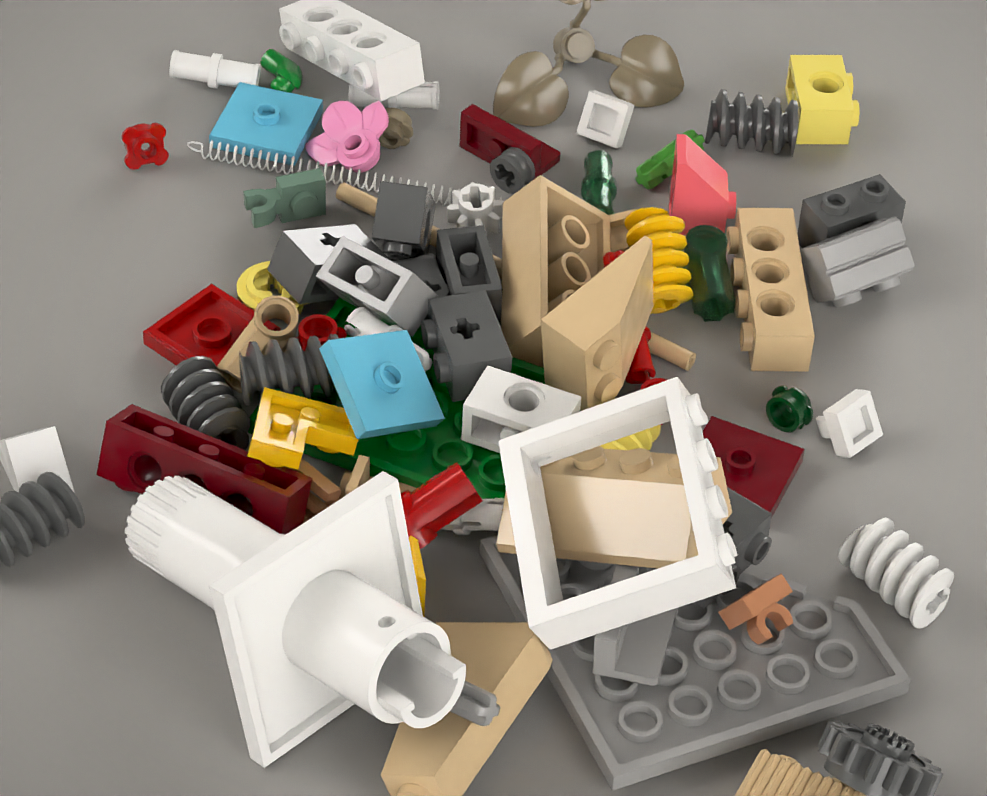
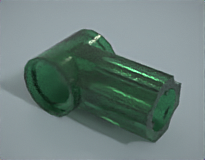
M700 225L690 229L686 234L687 245L684 248V252L689 256V263L683 268L689 270L692 277L688 287H691L694 293L691 299L693 313L701 316L704 322L721 321L727 314L734 313L736 303L726 259L728 239L720 229L713 226Z

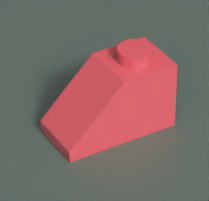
M677 134L668 204L669 215L679 217L685 222L684 231L679 233L681 235L724 237L726 220L735 219L736 192L728 191V174L687 135Z

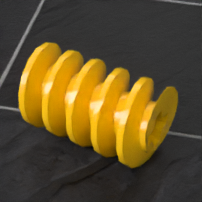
M647 207L631 212L624 222L628 231L626 242L629 248L644 236L652 240L653 308L651 314L664 313L677 308L680 304L688 302L693 298L694 293L691 287L685 286V284L689 283L692 277L690 271L683 268L688 265L689 256L681 251L686 248L687 239L679 234L684 231L685 222L679 217L670 216L668 211L662 208Z

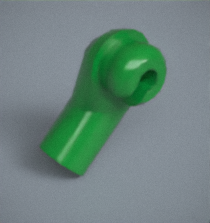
M267 50L260 62L262 68L276 76L271 81L270 88L292 93L294 89L298 90L302 84V71L300 67L276 50Z

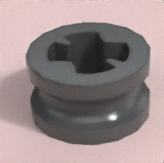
M510 147L506 149L502 155L497 156L490 163V173L494 182L507 193L514 194L518 192L524 185L533 181L535 177L533 162L519 148Z

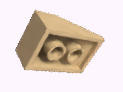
M647 236L642 237L541 319L545 385L581 396V411L614 399L626 379L653 308L652 240Z

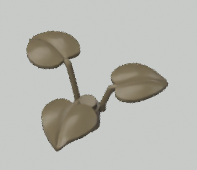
M559 0L568 5L582 2V7L575 19L570 21V27L560 30L554 38L555 66L552 68L548 57L538 51L526 52L516 57L507 66L497 85L493 101V115L508 123L531 127L544 126L557 120L564 112L569 98L566 82L557 76L563 70L564 61L582 63L592 57L616 65L617 67L609 79L610 89L618 99L634 104L635 107H655L670 102L683 91L684 80L675 52L660 37L643 34L629 39L622 48L621 58L595 49L592 35L587 30L580 28L582 21L591 8V0Z

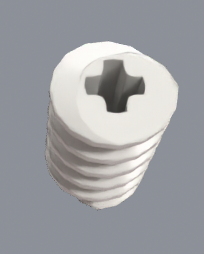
M885 517L874 524L859 527L840 547L838 554L839 562L846 567H850L854 576L865 580L870 590L879 592L885 603L894 605L900 616L910 618L913 627L918 629L927 627L939 616L948 602L949 587L953 582L954 572L944 568L936 573L939 559L932 555L922 559L924 547L916 542L907 546L909 534L903 530L892 533L894 522L890 518Z

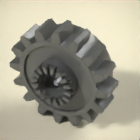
M834 720V722L828 721L817 747H819L818 751L828 756L824 768L836 779L868 796H934L943 776L941 768L932 765L931 760L916 755L913 750L915 744L911 740L900 735L896 739L898 736L897 732L894 731L892 736H890V729H884L882 726L869 723L866 729L863 730L853 723H848L847 725L839 720Z

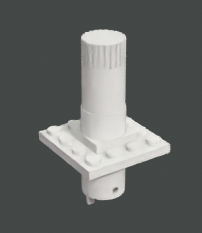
M382 471L286 535L279 534L185 477L174 476L172 478L168 476L164 477L163 481L157 480L154 482L155 485L152 487L148 486L145 489L146 492L143 495L140 494L137 498L138 501L132 506L131 515L128 516L126 521L128 522V527H125V534H127L125 540L126 544L130 546L128 550L135 559L215 610L249 755L252 760L265 768L354 704L382 722L391 724L404 722L413 728H426L440 721L457 702L465 682L466 664L451 656L450 642L445 631L437 624L423 617L399 482L395 477Z

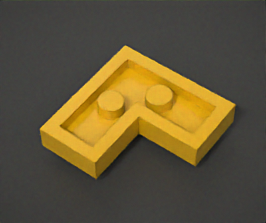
M264 387L247 457L261 460L266 465L272 467L285 466L298 470L305 443L314 445L327 453L341 452L354 456L358 439L354 434L344 408Z

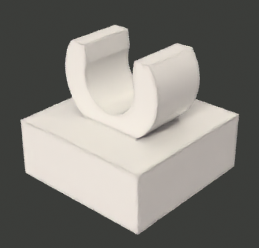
M596 90L589 91L576 134L614 148L622 147L635 105Z
M855 389L823 411L824 416L815 418L821 437L831 438L836 456L851 458L883 435L872 395L868 390Z

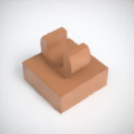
M781 573L757 586L718 613L729 630L747 621L748 635L759 645L773 637L765 624L766 617L773 622L778 632L793 624V619L788 609L776 603L793 591Z

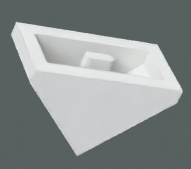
M55 426L41 428L0 440V461L14 491L19 492V488L25 482L34 481L37 483V479L42 473L52 472L62 478L74 492Z

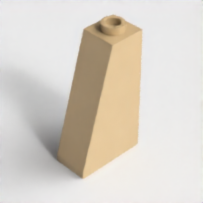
M436 622L448 636L451 656L466 664L465 681L494 694L497 698L496 703L500 706V712L498 716L493 717L490 725L487 726L477 725L451 711L440 721L426 728H413L404 722L399 723L381 773L390 796H462L551 667L553 659L548 647L529 628L528 622Z

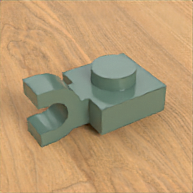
M320 168L277 176L276 188L243 191L244 206L246 211L251 210L254 228L269 225L275 220L276 214H278L281 223L326 215V179Z

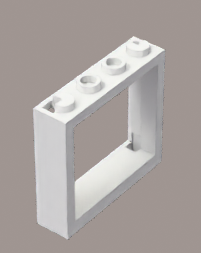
M678 377L498 440L528 625L550 650L736 588L731 564L735 563L734 557L738 556L730 534L728 532L724 533L721 520L728 517V508L720 487L713 483L711 472L718 470L717 458L710 441L707 438L704 439L701 428L702 425L708 423V417L701 407L698 393L690 395ZM671 421L698 555L563 600L540 467Z

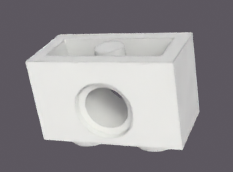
M487 365L463 404L461 440L500 453L498 440L580 412L581 396Z

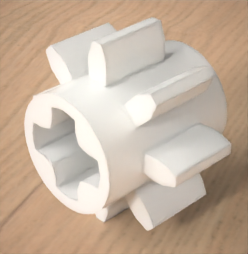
M471 182V184L463 187L461 191H452V204L447 206V221L449 223H457V228L484 225L487 236L491 232L499 233L504 201L495 200V187L488 188L483 184Z

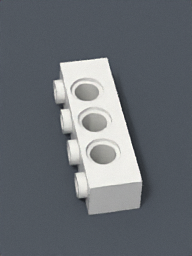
M300 0L279 9L282 24L279 33L285 48L379 101L386 100L425 83L420 43L339 0Z

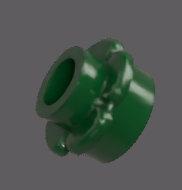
M785 385L776 387L772 392V398L766 404V414L769 421L780 431L793 432L797 428L802 429L804 424L808 425L812 421L813 409L810 399L805 392L796 387H791L790 389Z

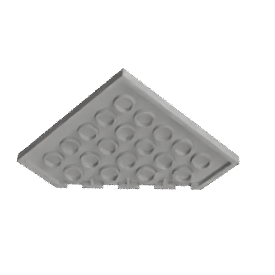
M498 534L480 539L479 554L517 622H528L517 554L498 552L496 545ZM556 558L563 600L611 585L616 564ZM639 567V575L653 571L654 568ZM742 572L735 589H732L726 595L719 594L704 609L694 602L678 607L659 681L655 686L593 674L595 635L551 650L549 649L553 660L547 672L550 681L612 791L907 694L911 679L857 601L838 595L835 601L805 592L807 585L788 579L786 581L793 592L776 603L788 609L792 616L793 624L778 632L773 622L766 617L765 624L773 637L759 645L748 635L747 621L729 630L718 612L757 586L776 576L766 572L763 579Z

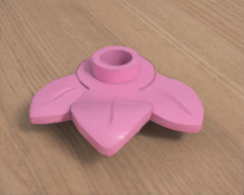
M349 101L333 102L323 113L322 127L325 132L309 140L305 144L306 151L316 163L319 161V165L323 167L325 163L328 166L341 164L344 168L348 170L352 168V171L357 173L359 169L361 170L360 173L372 169L380 159L379 138L388 127V113L379 101L370 104L362 111Z

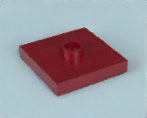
M711 416L703 430V437L710 441L716 457L721 458L727 487L772 513V519L803 461L805 449Z

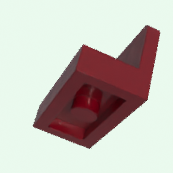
M473 103L461 111L459 147L490 164L494 158L502 155L510 147L519 148L533 162L535 179L560 162V151Z

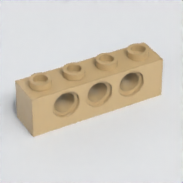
M737 208L735 226L727 227L726 250L727 254L735 255V258L731 260L730 275L731 285L739 286V290H736L735 295L736 318H744V322L740 325L741 351H748L751 371L809 372L815 335L793 208Z

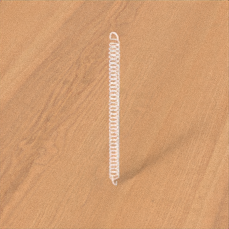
M213 140L210 142L209 153L206 157L203 155V144L201 142L191 141L187 143L191 150L201 152L203 159L210 156L211 160L214 161L218 157L220 162L226 159L228 164L234 160L237 166L242 162L244 167L250 164L253 169L259 166L260 170L267 167L269 172L275 168L278 174L282 170L285 175L290 172L293 173L294 156L291 160V167L286 173V154L283 157V165L280 171H277L278 153L275 155L274 165L270 170L268 166L270 152L267 153L266 163L261 168L262 150L259 151L257 164L253 166V148L250 152V160L245 165V147H243L240 162L236 163L237 145L234 147L233 158L229 162L227 156L230 147L229 143L226 145L225 156L222 160L219 157L221 142L218 143L217 154L214 159L211 156ZM189 144H200L201 150L194 149ZM303 158L300 159L299 169L297 172H301ZM311 160L308 161L307 170L310 169ZM319 161L316 163V169L319 168ZM325 163L324 172H323V175H324L325 179H326V170H327V166H328L327 163ZM334 164L332 169V175L328 181L326 180V183H329L331 180L333 181L334 185L338 184L340 181L341 183H343L342 176L344 166L341 167L340 177L338 181L335 183L334 173L336 165ZM352 168L349 170V176L346 181L347 184L349 182V185H351ZM359 169L353 187H355V185L357 184L358 188L361 190L365 186L367 191H370L374 187V191L378 193L379 189L378 191H376L377 173L374 174L373 183L370 189H368L367 179L369 172H366L365 181L362 187H360L359 176L361 170ZM383 174L382 181L385 180V174ZM391 176V180H390V182H392V183H393V179H394L393 176ZM433 184V186H432V191H431V195H432L433 199H434L435 184ZM442 185V186H441V190H440V194H439L438 199H437V201H436L435 203H438V201L440 200L442 206L446 205L447 202H449V205H451V190H452V188H451V187L449 188V193H448L447 199H446L445 203L443 204V202H442L443 185Z

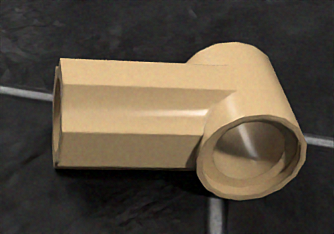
M276 295L266 297L258 303L253 319L217 366V371L222 374L228 386L242 393L239 351L242 356H245L249 341H256L263 355L271 339L277 340L282 352L286 351L289 338L297 337L298 310L295 304L286 297ZM274 318L283 320L288 327L281 331H271L263 324L267 320Z

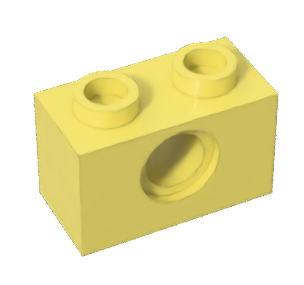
M790 55L785 92L788 105L791 100L798 102L800 119L796 144H848L851 127L858 126L860 110L858 100H852L853 76L852 73H846L842 55Z

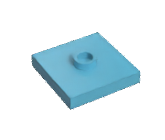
M239 82L209 135V142L213 140L214 149H217L218 143L221 142V150L223 151L226 150V145L229 143V152L233 153L234 147L237 145V154H242L243 147H245L246 156H250L251 149L253 148V157L258 158L259 151L262 150L261 159L265 160L267 153L270 152V161H275V155L278 153L277 162L283 163V157L286 154L285 164L291 165V160L294 156L293 166H295L323 113V100Z
M407 330L332 339L319 348L357 439L435 427L445 419Z

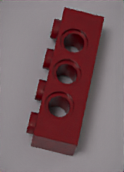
M134 404L129 405L106 421L96 474L114 482L122 490L138 492L142 495L146 492L145 489L148 486L152 487L157 480L163 481L164 477H185L279 534L284 535L303 524L313 478L287 467H272L266 465L261 460L247 457L248 451Z

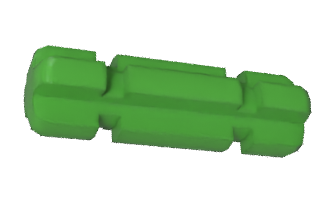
M693 129L683 133L704 150L703 143L705 139L702 134L698 135ZM676 139L650 157L651 159H647L636 168L637 176L635 180L638 184H643L646 189H653L664 181L663 179L672 175Z

